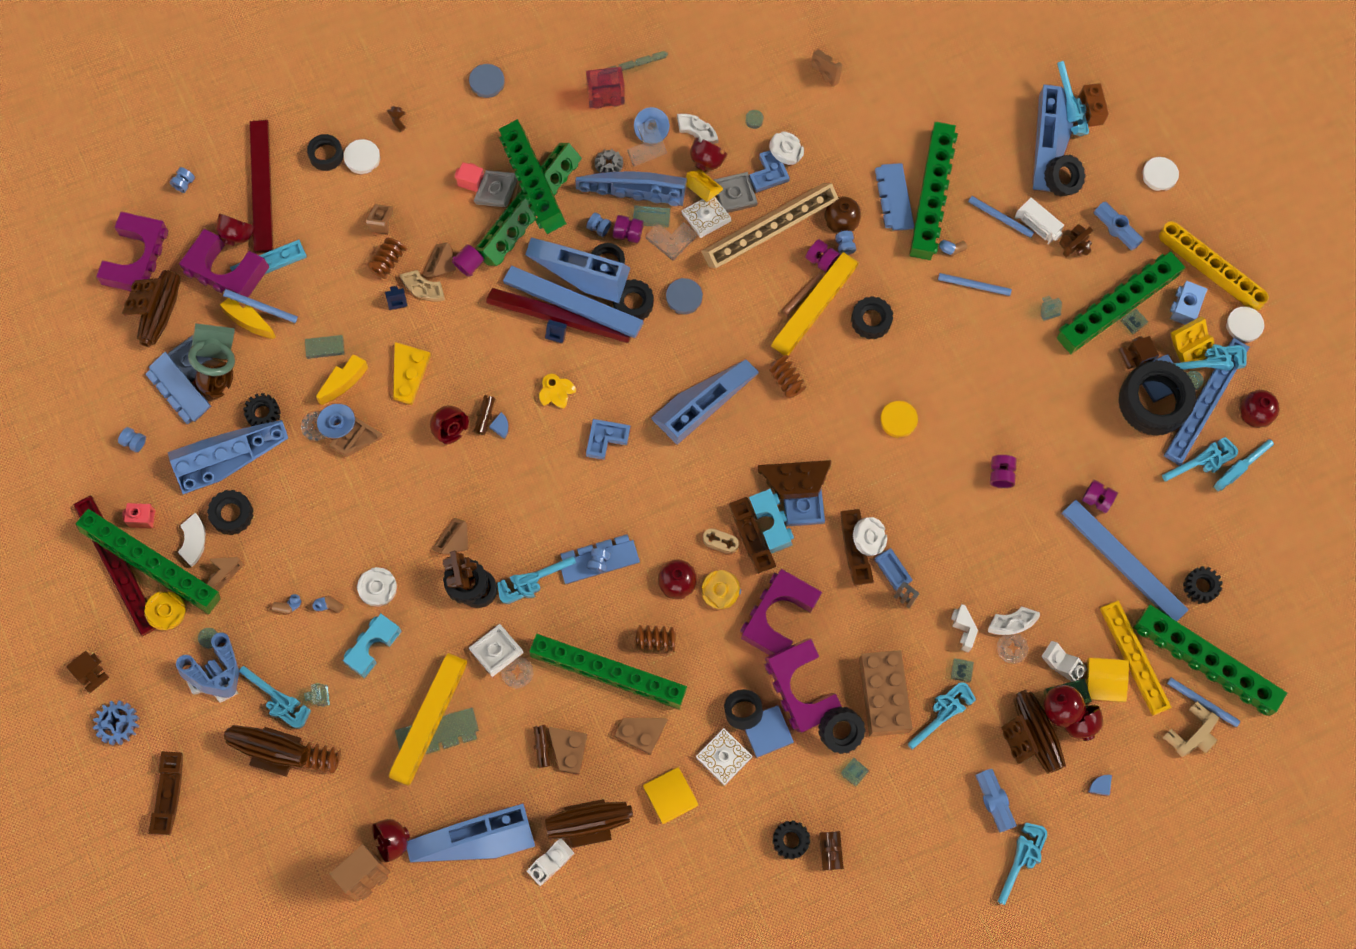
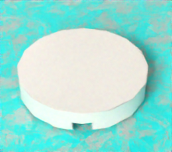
M776 133L770 141L769 148L771 153L781 163L794 165L804 155L803 145L801 146L800 140L791 133Z
M355 140L345 148L344 162L352 172L367 174L379 165L380 152L376 144L369 140Z
M1165 157L1150 159L1142 170L1144 183L1155 191L1170 190L1179 178L1177 166L1173 161Z
M1239 307L1228 315L1226 328L1233 338L1249 343L1255 341L1262 334L1264 320L1255 309Z
M874 517L863 518L854 527L853 539L856 548L866 556L880 554L886 547L887 535L884 532L886 529L880 520Z
M375 567L361 575L358 580L357 590L364 603L380 607L388 604L394 598L397 591V583L390 571Z

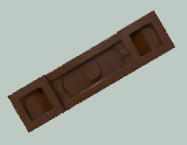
M745 497L729 503L737 529L757 573L775 568V561L766 546L748 498Z
M860 509L841 511L844 546L853 584L855 586L874 583L868 557L856 548L853 539L854 527L862 519Z
M161 751L158 770L160 773L159 784L148 834L171 835L181 788L183 753Z

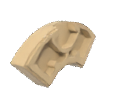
M418 270L400 274L406 289L417 298L432 302L445 301L440 281H428L420 275Z

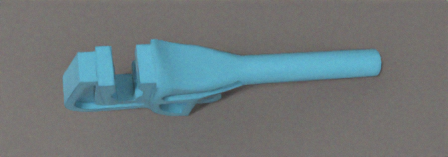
M1064 61L1058 62L1057 65L1066 94L1067 120L1069 123L1078 122V125L1072 127L1071 131L1077 136L1087 135L1089 127L1085 116L1086 105H1082L1080 98L1076 99L1074 97Z
M1213 344L1205 352L1207 357L1205 360L1172 364H1176V366L1183 370L1208 367L1228 371L1234 367L1231 361V355H1234L1233 360L1236 362V368L1241 369L1246 366L1247 351L1241 345L1223 347Z
M1224 437L1217 444L1216 442L1212 443L1196 458L1163 474L1162 478L1166 482L1197 465H1205L1203 467L1204 472L1212 471V473H1215L1221 465L1231 461L1238 455V449L1229 439Z
M1268 439L1243 461L1239 460L1213 487L1219 492L1227 485L1232 484L1248 469L1250 464L1274 445L1273 441Z
M574 556L536 572L511 576L510 579L514 584L513 587L516 592H511L505 580L498 582L500 600L504 604H511L525 597L534 598V593L541 589L537 583L538 580L575 564Z
M245 666L239 670V673L270 695L272 702L268 701L266 703V707L270 710V716L281 718L294 729H301L305 725L311 713L308 707L303 705L299 712L294 714L296 716L294 719L289 713L292 714L294 712V709L301 704L300 701L277 691Z
M958 683L946 695H940L935 698L937 703L934 704L933 711L938 712L937 718L907 743L912 750L942 723L966 709L964 705L960 704L958 698L954 699L958 693L961 694L959 698L964 699L965 703L969 706L976 700L966 683Z
M1024 823L1021 831L1029 834L1031 838L1036 836L1037 838L1033 844L1034 841L1027 840L1022 835L1018 837L1013 866L999 896L998 903L1006 904L1020 868L1026 864V867L1031 869L1036 863H1041V850L1047 838V830L1043 826Z

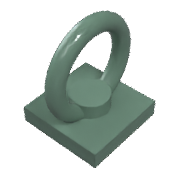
M195 323L191 349L188 353L191 366L198 372L208 376H221L230 372L235 365V356L231 351L235 328ZM196 356L227 359V363L221 368H208L201 365L197 361Z

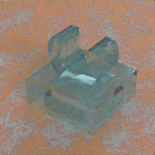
M1050 296L1042 298L1044 303L1041 306V317L1044 321L1061 315L1062 302L1059 298L1053 300Z
M320 683L311 684V692L304 693L305 701H310L313 705L321 707L330 705L327 685Z
M853 758L840 774L856 787L869 770Z

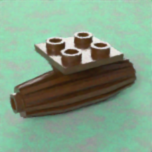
M164 270L159 278L135 280L131 286V291L124 304L122 314L141 315L137 339L143 346L150 347L155 345L167 326L177 300L180 276L174 272Z
M1023 690L1016 693V698L1013 700L1018 716L1001 728L1017 764L1035 755L1047 774L1064 768L1066 764L1060 742L1044 709L1032 692Z
M232 725L224 733L227 745L251 756L252 759L249 765L287 777L291 767L302 768L308 760L309 749L299 743L302 738L268 727L260 729Z
M602 799L564 807L565 811L546 817L545 824L548 839L570 838L571 848L612 840L610 830L630 823L629 818H633L631 805L627 806L626 802H605Z

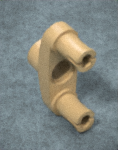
M1198 701L1189 711L1203 722V725L1189 741L1183 740L1173 729H1170L1163 737V739L1177 749L1176 752L1182 757L1192 752L1196 747L1207 753L1218 741L1210 732L1219 717L1213 712L1210 713Z

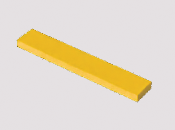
M1119 600L1101 607L1100 611L1124 660H1129V670L1152 716L1171 709L1172 707Z

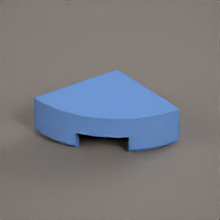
M501 412L489 427L505 439L509 426L507 418Z
M1103 775L1095 779L1090 785L1088 792L1109 796L1112 775Z

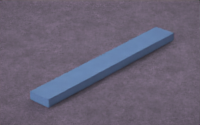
M514 266L510 267L503 279V283L633 338H636L644 324L643 320Z
M1233 338L1228 345H1241L1246 349V351H1248L1250 348L1249 346L1235 338ZM1231 355V361L1234 364L1232 370L1214 369L1196 400L1193 412L1181 425L1165 452V458L1179 466L1183 463L1237 370L1236 362L1233 360L1234 355Z
M1077 500L1061 513L1161 612L1178 621L1189 610Z

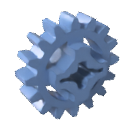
M110 701L109 707L102 705L104 710L96 712L99 718L93 719L97 723L93 729L99 731L96 736L98 738L102 737L101 741L104 743L109 741V744L112 746L115 745L116 741L119 745H123V739L129 742V735H136L133 729L139 728V725L135 723V721L139 720V717L134 715L137 711L134 708L130 709L131 705L128 703L124 705L122 701H118L117 705ZM119 710L125 711L127 715H121ZM105 731H112L114 736L108 735Z

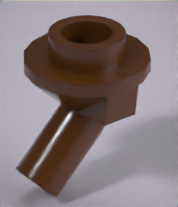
M392 106L387 112L391 116L394 125L402 132L406 127L399 119L405 115V112L400 107Z

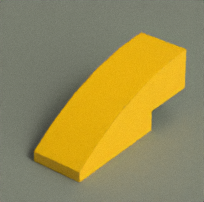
M227 298L220 304L223 312L242 328L262 337L270 339L276 337L271 327L253 307L247 305L242 308L237 301Z
M352 354L343 369L336 366L316 396L318 403L324 405L349 390L367 371L368 365L366 361Z

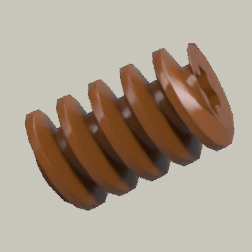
M386 238L380 249L377 250L376 255L372 257V261L368 263V267L376 276L386 279L383 273H391L388 267L394 268L395 266L392 261L398 263L399 260L396 255L402 257L403 254L400 250L406 251L407 248L393 238Z
M784 355L771 364L769 371L774 373L773 377L775 379H778L777 383L781 386V390L785 392V396L791 398L805 390L806 386L801 387L804 380H797L800 374H793L796 371V367L789 368L792 365V361L786 362L789 356Z
M639 625L636 630L635 650L639 644L641 650H644L645 646L648 645L649 651H652L655 645L657 651H660L661 647L664 646L665 652H668L671 646L673 652H675L676 633L673 627H670L669 632H667L665 626H663L659 632L657 626L651 631L650 626L647 625L645 631H643L642 626Z
M308 742L306 747L309 749V756L305 767L309 769L313 765L314 770H318L321 767L323 772H326L329 768V772L333 774L339 765L341 749L337 754L335 753V747H332L330 752H327L326 745H324L322 750H319V744H316L314 749H312L311 742Z

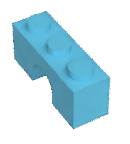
M771 489L750 496L749 498L757 519L764 516L774 519L772 528L763 532L771 554L793 546L791 540L794 539L790 528L786 529L784 522L787 521L784 511H779L777 505L781 503L777 493L773 494Z
M381 613L378 617L375 616L371 620L368 630L358 636L356 645L353 648H349L344 654L343 662L345 665L364 679L377 664L375 659L369 655L370 646L376 642H382L390 647L402 632L399 626Z

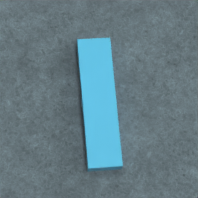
M300 240L259 255L269 265V269L265 274L307 258ZM239 264L231 266V271L235 270Z

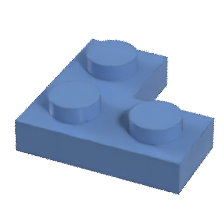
M771 150L759 154L764 170L749 175L756 193L789 182L790 177L784 164L773 156Z
M593 419L586 457L605 460L608 442L627 445L630 425Z

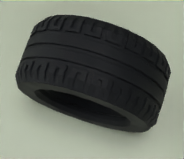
M1162 360L1148 361L1136 367L1123 382L1118 398L1121 413H1123V417H1125L1124 419L1139 432L1142 431L1144 434L1147 433V435H1164L1175 431L1191 415L1196 403V391L1190 376L1183 369H1180L1179 366H1176V364L1167 361L1163 362ZM1156 381L1169 387L1176 401L1174 411L1170 414L1158 415L1146 410L1139 399V386L1145 382Z

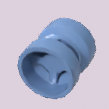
M179 167L176 177H173L169 183L176 190L185 193L189 183L194 181L195 176L187 169Z
M595 212L588 220L586 228L591 231L594 230L599 236L604 237L609 231L612 222L601 218V215Z
M842 231L835 235L836 242L839 244L838 253L840 255L843 252L850 255L856 251L852 231Z
M126 427L118 438L120 445L128 446L135 453L142 449L146 441L145 435L141 433L136 434L129 427Z
M592 548V558L588 561L587 568L592 571L605 573L607 569L606 561L609 560L611 553L602 549Z

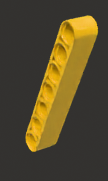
M1170 221L1164 225L1159 233V239L1162 243L1246 307L1259 311L1265 305L1269 295L1263 288L1176 222Z
M843 252L777 335L771 347L782 355L789 356L856 270L859 262Z
M450 653L445 656L391 768L390 779L407 786L412 783L466 669L467 660Z

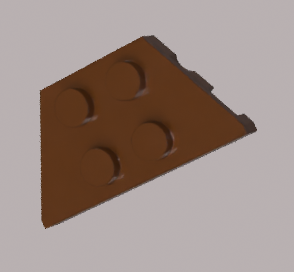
M831 460L758 465V473L766 478V483L770 488L774 489L779 499L818 497L827 472L831 467Z

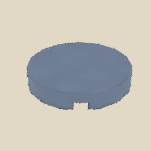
M483 64L472 70L469 84L471 90L478 96L490 98L498 95V92L504 88L505 79L499 67L493 64Z
M681 278L669 285L666 292V301L668 306L676 313L690 314L695 312L701 305L703 293L701 287L695 281Z

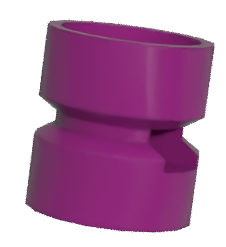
M618 215L614 226L613 238L620 240L627 238L629 242L638 244L644 221L635 218L630 221L629 217Z
M818 239L810 247L805 258L813 264L817 263L818 268L827 273L839 258L840 253L833 248L828 249V245Z
M995 455L992 457L991 469L993 471L990 475V485L997 488H1011L1015 486L1016 475L1014 471H1016L1017 463L1015 457L1010 455Z
M1093 480L1085 492L1082 501L1091 506L1095 504L1096 509L1106 514L1117 497L1118 492L1109 487L1105 489L1104 484ZM1101 494L1104 496L1103 500L1098 499Z

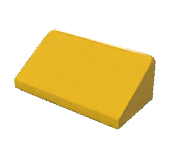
M701 170L690 171L686 174V186L706 202L723 191L722 186Z

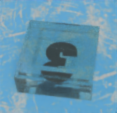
M1137 309L1121 320L1132 334H1135L1148 323L1146 318Z
M954 658L950 679L970 683L974 662Z

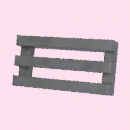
M903 582L894 598L901 597L900 602L903 604L906 601L908 603L906 607L910 609L919 592L906 582ZM904 588L907 589V591L905 592V594L902 593V591L904 590ZM910 592L914 594L911 599L908 597Z

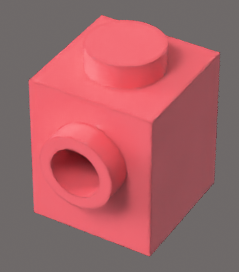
M462 162L461 167L457 168L455 173L457 185L468 190L478 191L484 176L483 168L473 163L467 164Z
M127 503L126 509L123 510L122 518L129 528H153L155 509L151 504Z

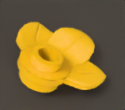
M553 373L547 374L542 380L543 388L539 393V399L543 406L552 402L557 407L564 409L568 402L567 394L575 393L576 388L568 379H560L559 376ZM549 380H554L555 385L550 386L548 383Z

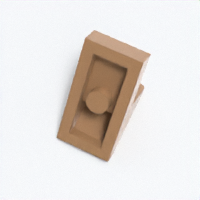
M374 205L366 220V224L371 232L389 233V220L393 214V206Z
M238 557L210 559L219 571L209 577L207 585L219 592L244 564Z

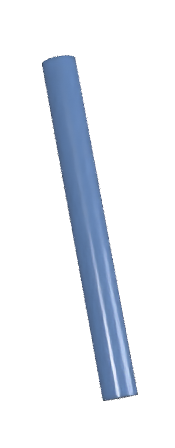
M973 196L969 199V203L1029 238L1033 236L1034 231Z
M939 273L938 277L940 281L1010 296L1012 291L1010 288Z
M225 289L224 297L293 323L297 321L298 316Z
M1170 677L1167 684L1191 700L1198 701L1204 708L1234 727H1238L1240 724V720Z

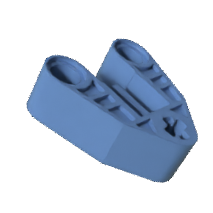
M217 633L211 639L214 652L226 669L223 671L215 660H209L208 664L204 667L212 676V679L208 678L200 665L190 655H182L177 659L176 667L180 676L203 693L224 698L232 697L236 693L239 668L227 634ZM220 643H226L224 646L218 647ZM191 665L188 669H183L184 666Z

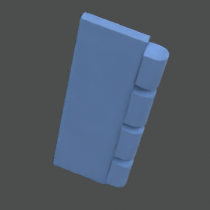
M883 164L881 167L875 168L882 212L885 214L883 215L885 228H892L893 231L914 229L903 164Z
M164 352L149 366L150 370L146 373V376L156 385V388L164 398H168V403L178 412V415L186 424L198 420L211 407L167 352Z
M627 534L614 538L616 543L614 546L611 539L596 543L598 549L611 553L609 560L606 561V572L640 563L634 541H629ZM592 545L578 548L579 556L575 557L574 550L560 554L562 560L574 556L576 561L575 564L561 569L565 585L603 574L587 568L588 561L592 558Z

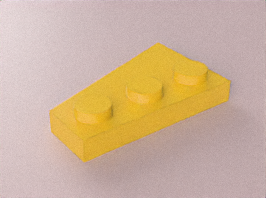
M395 342L394 400L413 405L431 357L430 352Z

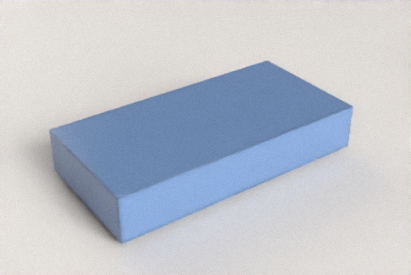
M891 548L875 557V562L895 591L898 590L903 582L907 584L912 582V578Z

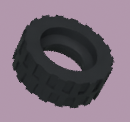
M1063 155L1050 160L1044 172L1046 186L1050 189L1049 191L1053 192L1056 196H1067L1079 192L1085 183L1086 177L1082 162L1077 157H1073V155ZM1062 167H1067L1071 174V181L1067 185L1062 184L1059 178V170Z
M636 279L626 280L619 303L613 302V308L644 320L653 310L654 295L649 285L643 283V281ZM629 293L639 294L643 300L641 306L636 309L628 308L624 303L626 295Z
M865 297L863 300L858 301V304L854 307L851 317L852 327L861 337L867 339L881 338L884 334L888 333L891 327L893 310H891V306L885 300L879 297ZM868 310L877 311L881 316V322L876 326L867 325L863 320L864 313Z
M235 490L219 492L209 502V508L207 509L208 518L216 530L229 535L239 534L241 531L246 530L254 516V511L248 498ZM230 503L236 504L240 508V515L234 521H226L221 516L222 508Z
M470 559V562H474L477 565V569L472 571L476 580L475 585L470 590L448 587L446 579L454 575V571L445 570L443 582L445 590L450 598L457 603L472 604L476 600H480L481 596L486 593L488 577L483 566L476 560Z
M839 706L830 709L821 718L818 733L821 741L833 752H838L839 754L850 753L858 745L860 746L862 739H864L865 724L861 720L862 718L852 709ZM840 721H847L851 726L850 734L844 739H837L833 735V728Z

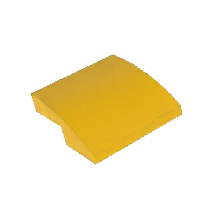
M1201 316L1171 332L1173 345L1180 362L1205 359V352L1214 344L1213 336L1208 334L1206 319Z
M1088 658L1086 700L1126 702L1129 660Z
M679 767L643 785L662 824L699 806Z

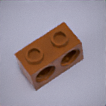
M1101 83L1083 85L1078 97L1081 99L1082 105H1086L1085 116L1088 127L1103 125L1109 113Z

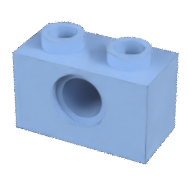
M1186 281L1183 286H1179L1175 294L1178 297L1177 301H1174L1170 308V312H1172L1170 319L1184 325L1197 319L1207 288Z

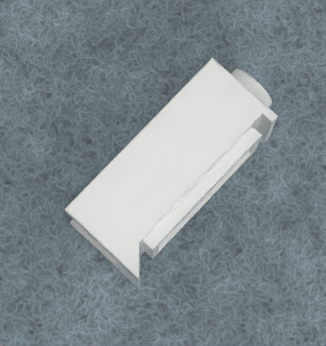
M1032 198L1015 215L1014 219H1021L1044 240H1047L1048 245L1053 240L1057 241L1063 234L1061 230L1064 224Z

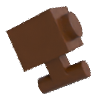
M1140 336L1133 339L1128 348L1129 352L1125 346L1118 349L1128 369L1135 367V365L1138 367L1142 363L1154 361L1159 356L1150 336L1144 338Z
M85 651L66 666L81 684L85 685L89 681L91 682L85 687L89 694L109 678L105 672L97 676L104 669L99 665L102 661L95 653L91 655Z

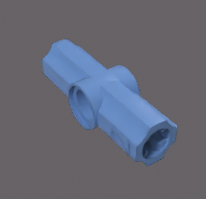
M1106 201L1101 203L1093 212L1108 227L1110 235L1118 237L1131 251L1143 242L1144 239L1129 225L1128 218L1124 215H1119Z
M993 769L976 774L975 776L983 793L985 807L992 814L999 832L1001 833L1016 827L1017 825L1009 809L1008 797L1005 791L1000 788Z

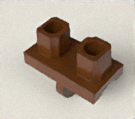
M1080 224L1074 227L1071 234L1076 239L1073 240L1068 235H1065L1059 242L1065 250L1063 255L1067 258L1077 248V255L1081 253L1088 255L1091 253L1090 246L1092 242L1088 239L1093 229L1091 227L1085 229Z
M455 550L451 551L450 556L443 559L445 570L454 571V575L446 579L447 586L450 588L460 587L468 589L470 588L469 578L473 577L472 571L477 569V565L474 562H470L469 557L464 558V554L457 553Z
M840 831L820 832L822 870L844 869Z

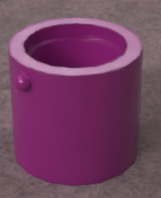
M466 244L456 256H453L452 263L463 274L470 277L473 276L472 273L481 265L484 258L476 249Z

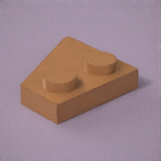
M818 49L813 52L812 65L816 70L820 71L824 80L834 87L839 83L842 64L840 62L836 64L831 62L833 60L832 57Z
M355 417V424L352 430L343 437L334 438L330 447L343 456L348 457L380 440L383 434Z
M623 718L615 738L651 755L668 719Z
M549 727L559 770L580 775L587 734Z

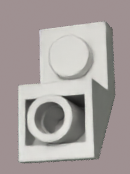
M961 604L958 609H954L951 619L954 620L952 627L966 631L963 632L960 643L963 644L961 650L969 652L973 647L978 629L967 607Z
M1054 641L1050 642L1041 656L1050 668L1075 684H1078L1087 669L1079 657L1066 654L1061 646Z
M559 839L530 866L527 872L541 886L564 866L575 853L563 839Z

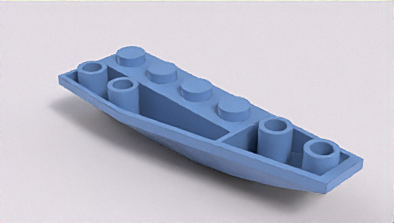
M1043 85L1039 94L1033 175L1034 190H1050L1046 186L1044 179L1046 166L1050 160L1064 155L1072 133L1073 122L1069 123L1067 120L1066 94L1064 88L1060 86Z
M626 171L576 177L575 182L576 189L582 192L591 191L597 192L600 195L610 194L619 198L629 197L638 201L648 200L653 203L683 206L687 178L650 172Z
M535 238L530 239L525 254L581 291L616 303L620 301L630 271V267L623 263Z
M745 359L679 393L651 419L678 445L759 374V371Z
M280 420L220 434L167 453L182 493L185 494L225 479L287 440L288 435L283 421Z
M524 804L473 818L407 841L410 863L496 859L535 847Z

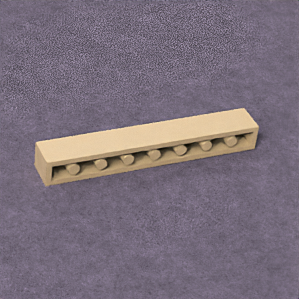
M822 183L701 252L710 268H718L829 206L839 198L832 183Z

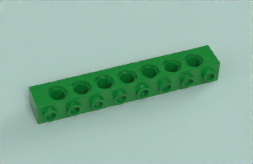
M517 119L499 128L502 135L499 139L503 147L506 146L504 150L508 158H511L509 162L514 170L517 169L514 173L518 181H522L519 185L523 192H527L524 196L528 204H532L530 210L534 217H538L535 221L539 229L543 228L546 234H549L566 225L564 216L519 120Z
M934 122L909 255L911 257L931 260L933 254H937L939 244L936 243V238H939L941 233V227L938 226L944 216V211H941V208L945 206L947 199L944 191L948 190L950 182L947 179V174H951L952 164L949 163L955 153V148H952L953 143L956 144L958 133H955L956 125Z
M559 143L541 165L554 196L558 188L567 181L569 174L578 167V163L582 159L570 143ZM523 190L519 192L475 247L487 265L497 266L501 264L504 256L514 248L516 241L525 234L527 227L535 221L536 217L531 212L524 196L527 192L524 193Z
M1169 252L1167 255H1160L1153 265H1146L1141 270L1142 273L1132 275L1128 279V283L1125 285L1122 283L1117 286L1113 294L1110 295L1108 293L1100 300L1099 304H1092L1084 315L1080 313L1073 319L1074 322L1070 325L1068 323L1063 325L1059 329L1060 333L1057 336V340L1070 354H1073L1180 276L1186 267L1172 252ZM1089 319L1094 320L1096 323H1091ZM1075 329L1080 330L1082 334L1077 333Z
M87 509L76 522L80 533L207 614H210L221 600L217 590L90 509Z
M1152 605L1144 609L1133 627L1139 635L1150 638L1156 646L1167 649L1173 657L1184 660L1190 668L1201 671L1207 679L1218 682L1224 690L1235 693L1240 697L1241 701L1252 704L1263 715L1271 716L1275 714L1288 694ZM1154 625H1158L1161 632H1157L1154 629ZM1171 636H1175L1178 643H1174L1171 640ZM1188 647L1194 649L1195 655L1188 651ZM1205 658H1209L1212 661V666L1206 663ZM1223 669L1229 672V677L1223 674ZM1240 680L1246 683V688L1241 686ZM1257 691L1263 694V699L1258 697Z
M537 633L529 651L530 657L679 710L686 694L687 686Z

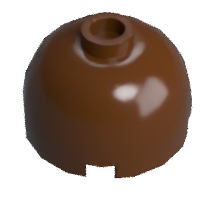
M838 197L839 199L826 208L824 217L827 226L836 233L854 231L861 219L860 206L850 197Z
M211 359L203 362L201 365L208 368H221L227 362ZM233 370L221 376H208L198 371L195 375V383L198 389L203 394L212 398H220L225 395L222 392L226 386L229 389L233 381Z

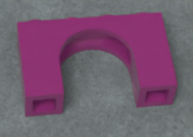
M120 212L115 225L116 231L119 236L136 239L145 243L144 253L138 261L128 265L102 260L96 278L101 285L131 291V286L135 280L150 279L152 272L155 271L156 260L162 253V244L168 236V229L161 220Z
M204 229L179 263L183 273L189 278H197L205 286L211 285L219 293L227 289L249 297L269 269L266 260L248 251L238 267L232 272L222 275L212 273V264L225 244L218 235Z
M783 569L778 574H773L769 582L772 584L769 590L765 589L760 597L762 602L759 606L755 605L750 613L752 619L749 623L745 622L740 630L743 633L742 640L768 655H773L793 644L792 640L770 627L766 618L768 608L776 602L789 601L811 613L822 594L820 590Z
M809 638L764 658L766 664H764L765 669L769 675L772 674L774 682H772L773 687L782 696V707L791 716L789 722L793 730L796 729L801 733L819 725L821 718L830 709L841 706L835 693H830L810 703H802L795 698L791 691L790 681L795 670L819 658L814 643Z

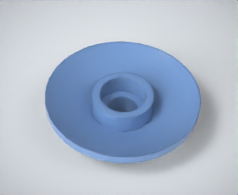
M645 108L637 114L634 120L635 134L645 143H659L669 132L670 124L668 117L658 108ZM653 123L654 129L650 130L648 124Z
M344 404L327 406L320 412L317 418V427L320 433L328 438H340L347 435L355 424V415L352 409Z

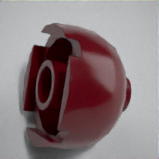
M695 138L690 149V156L696 163L695 167L702 171L706 169L714 170L720 167L727 153H720L721 148L703 139L702 142H699V138Z
M219 214L216 223V231L224 239L223 243L232 246L235 243L242 244L247 242L255 228L251 224L223 214Z
M1255 390L1248 393L1239 405L1243 421L1255 428L1269 426L1277 418L1280 411L1277 398L1266 390Z
M450 405L436 410L430 420L432 434L444 444H451L462 437L459 434L463 429L466 431L469 424L468 416L458 407Z
M674 559L667 562L658 574V585L663 594L669 598L683 599L691 594L696 587L697 575L695 570L684 560Z
M1055 686L1049 690L1044 700L1045 713L1050 721L1057 726L1068 727L1070 724L1078 723L1085 714L1086 705L1084 698L1072 686Z
M1086 706L1082 719L1078 723L1075 722L1068 727H1064L1066 732L1071 737L1083 739V741L1094 739V735L1103 726V716L1099 706Z
M393 819L381 820L372 825L374 840L377 839L379 844L376 847L385 862L399 858L406 851L407 839L410 838L406 827H402L399 822Z

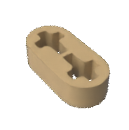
M712 528L706 530L703 534V543L709 548L725 554H733L738 549V539L733 535ZM711 534H714V538L717 540L709 542V538L707 536L710 537ZM729 541H732L735 547L731 546V548L728 549L727 544L725 543H729Z

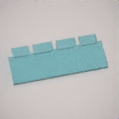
M661 51L652 54V57L648 55L635 59V62L631 60L618 64L619 67L615 65L605 68L597 74L598 78L664 59L668 56V52Z
M473 707L443 716L425 755L439 751L438 743L442 742L444 749L459 745L458 737L460 736L463 743L476 740L475 732L479 731ZM412 725L395 730L399 750H401Z

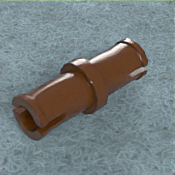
M484 395L481 409L477 412L478 419L473 432L481 433L482 435L486 434L487 425L492 418L491 412L496 400L494 397Z
M546 725L533 727L536 744L534 745V750L537 752L538 768L551 766L548 752L550 743H547Z

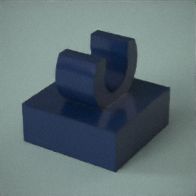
M397 285L391 286V291L385 292L389 310L408 306L403 288L398 289Z
M549 320L545 339L563 343L567 324Z

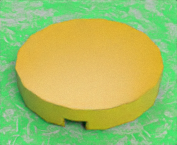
M905 401L890 402L884 407L880 415L882 429L888 435L895 438L909 436L914 432L918 424L916 410Z
M726 570L711 572L702 583V597L709 606L715 609L730 607L739 596V581L735 575Z
M167 591L157 592L152 595L145 604L144 613L146 620L151 626L159 630H169L180 625L185 617L186 609L184 601L179 595Z

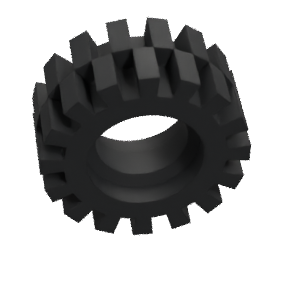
M261 393V396L255 394L256 398L253 399L251 396L249 398L250 402H245L246 407L243 408L244 416L251 426L275 422L277 419L280 420V407L271 395L268 394L266 396L265 393ZM260 406H267L269 414L266 417L258 418L255 416L256 409Z
M1205 566L1197 567L1184 579L1186 580L1183 583V586H1186L1184 592L1189 593L1187 597H1192L1193 602L1198 601V604L1203 602L1207 604L1219 596V592L1222 591L1220 586L1223 583L1219 581L1221 577L1220 575H1215L1217 573L1215 570L1211 572L1210 567L1206 569ZM1197 579H1205L1210 585L1209 591H1200L1196 586Z
M793 820L790 822L785 821L775 830L772 843L779 856L793 860L801 857L808 850L810 834L807 832V828L802 826V823H797ZM793 832L799 837L798 846L789 848L784 844L783 838L786 833Z

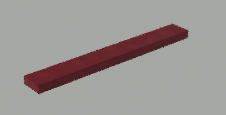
M268 120L250 121L255 254L274 250Z
M492 288L486 299V303L547 321L567 324L568 327L629 343L631 339L628 335L559 306Z
M91 495L73 504L80 518L87 509L104 518ZM92 540L141 636L156 630L146 620L144 611L147 600L128 563Z

